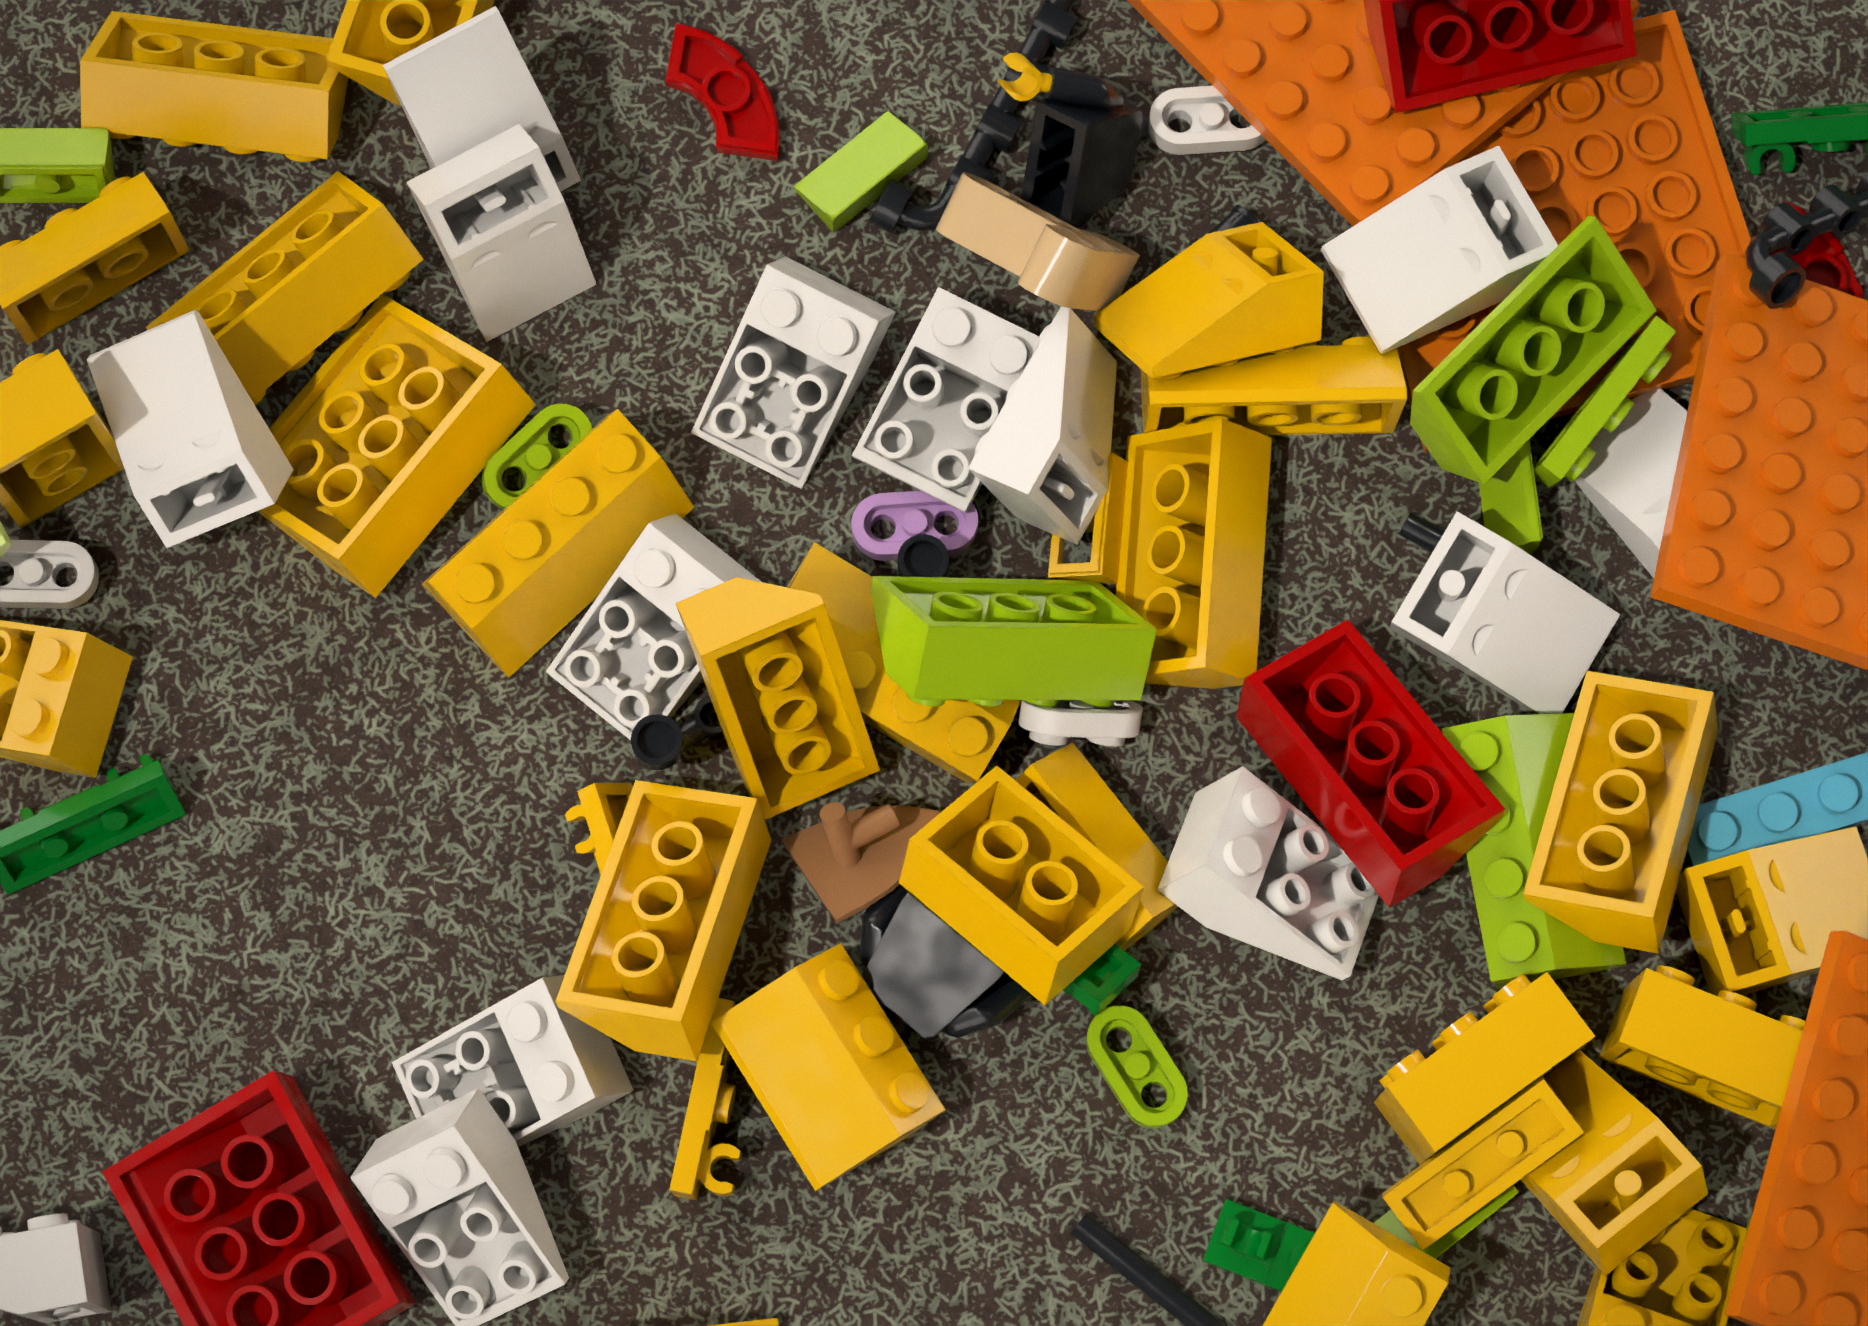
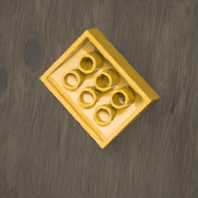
M382 294L269 428L294 470L275 504L257 512L335 572L376 598L536 404L501 363Z

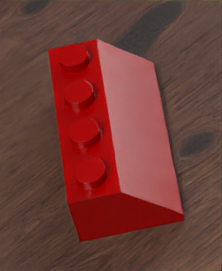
M1363 0L1368 34L1392 109L1395 113L1637 56L1630 0Z
M1348 619L1245 677L1236 718L1389 908L1441 878L1503 816L1505 808Z

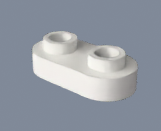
M1214 86L1170 89L1160 94L1151 106L1149 117L1150 136L1160 149L1170 154L1187 155L1245 151L1256 148L1266 140L1252 125L1247 128H1237L1230 122L1231 117L1240 113ZM1180 118L1186 120L1191 128L1186 132L1179 133L1173 131L1168 124L1170 121Z
M11 540L12 545L0 558V567L10 566L14 569L12 581L7 585L0 586V607L75 608L84 604L93 596L99 583V570L94 559L87 550L74 542ZM66 567L75 568L78 576L74 584L68 587H60L56 584V576L60 570Z
M1022 700L1018 724L1030 731L1029 738L1041 744L1065 745L1067 744L1068 737L1087 738V740L1095 744L1116 747L1124 745L1125 738L1139 735L1143 707L1131 700H1115L1114 705L1110 707L1093 706L1081 700H1059L1057 706L1044 707Z

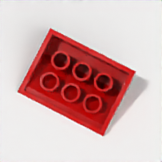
M275 1070L269 1072L102 1171L183 1326H380L417 1304L292 1075Z

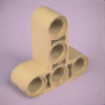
M962 172L936 227V230L943 236L1019 276L1018 284L1024 289L1049 302L1066 308L1100 311L1121 296L1140 257L1138 253L1113 239L1096 232L1078 229L1001 187L966 172Z

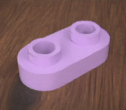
M922 491L878 493L865 498L856 507L851 521L852 537L857 548L865 556L879 561L898 560V552L902 544L910 537L919 534H928L938 538L946 546L949 556H954L968 549L975 540L978 529V513L973 502L967 512L964 513ZM945 515L953 517L958 522V529L950 535L940 534L934 527V523L939 517ZM879 520H888L893 523L896 530L890 538L879 539L872 534V525Z

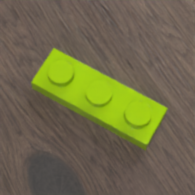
M1657 315L1642 326L1534 465L1535 478L1548 488L1561 481L1564 476L1571 482L1577 479L1596 454L1588 446L1602 427L1611 433L1621 423L1634 405V402L1626 397L1640 378L1649 384L1673 355L1665 346L1676 333V330Z

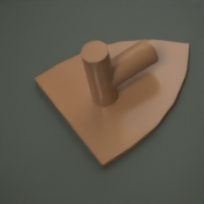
M832 802L826 804L820 810L821 823L796 832L782 839V842L838 924L868 908L891 893L899 885L909 839L935 818L940 811L906 805L890 806L886 804L884 806H871L846 812L845 807L841 803Z

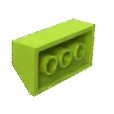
M1588 216L1413 390L1410 425L1441 469L1485 484L1657 311L1596 217Z
M872 577L870 590L885 673L915 703L926 706H942L946 700H969L978 705L995 707L1000 706L1003 700H1025L1034 705L1053 707L1059 704V700H1081L1093 706L1110 707L1114 705L1115 700H1141L1157 629L1099 582L1047 579Z
M1575 713L1505 715L1442 728L1444 736L1505 808L1503 816L1466 852L1490 980L1498 989H1502L1523 973L1532 983L1546 972L1555 980L1627 966L1623 947L1594 942L1524 900L1523 892Z

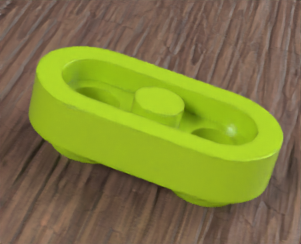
M553 404L541 410L487 462L482 472V487L487 498L495 506L505 509L592 429L588 417L580 409L569 404ZM562 426L568 430L570 443L566 448L558 449L550 444L548 441V431L551 427ZM514 468L521 471L524 475L525 484L520 491L514 492L504 487L502 475L506 469Z
M1112 1006L1102 1010L1093 1018L1086 1036V1047L1092 1061L1127 1116L1134 1123L1149 1129H1159L1172 1124L1181 1115L1187 1102L1188 1090L1182 1074L1146 1018L1140 1012L1127 1006ZM1117 1029L1125 1031L1131 1039L1130 1048L1121 1053L1112 1051L1106 1043V1037L1111 1031ZM1150 1084L1162 1087L1166 1093L1165 1103L1157 1108L1147 1106L1141 1097L1144 1087Z

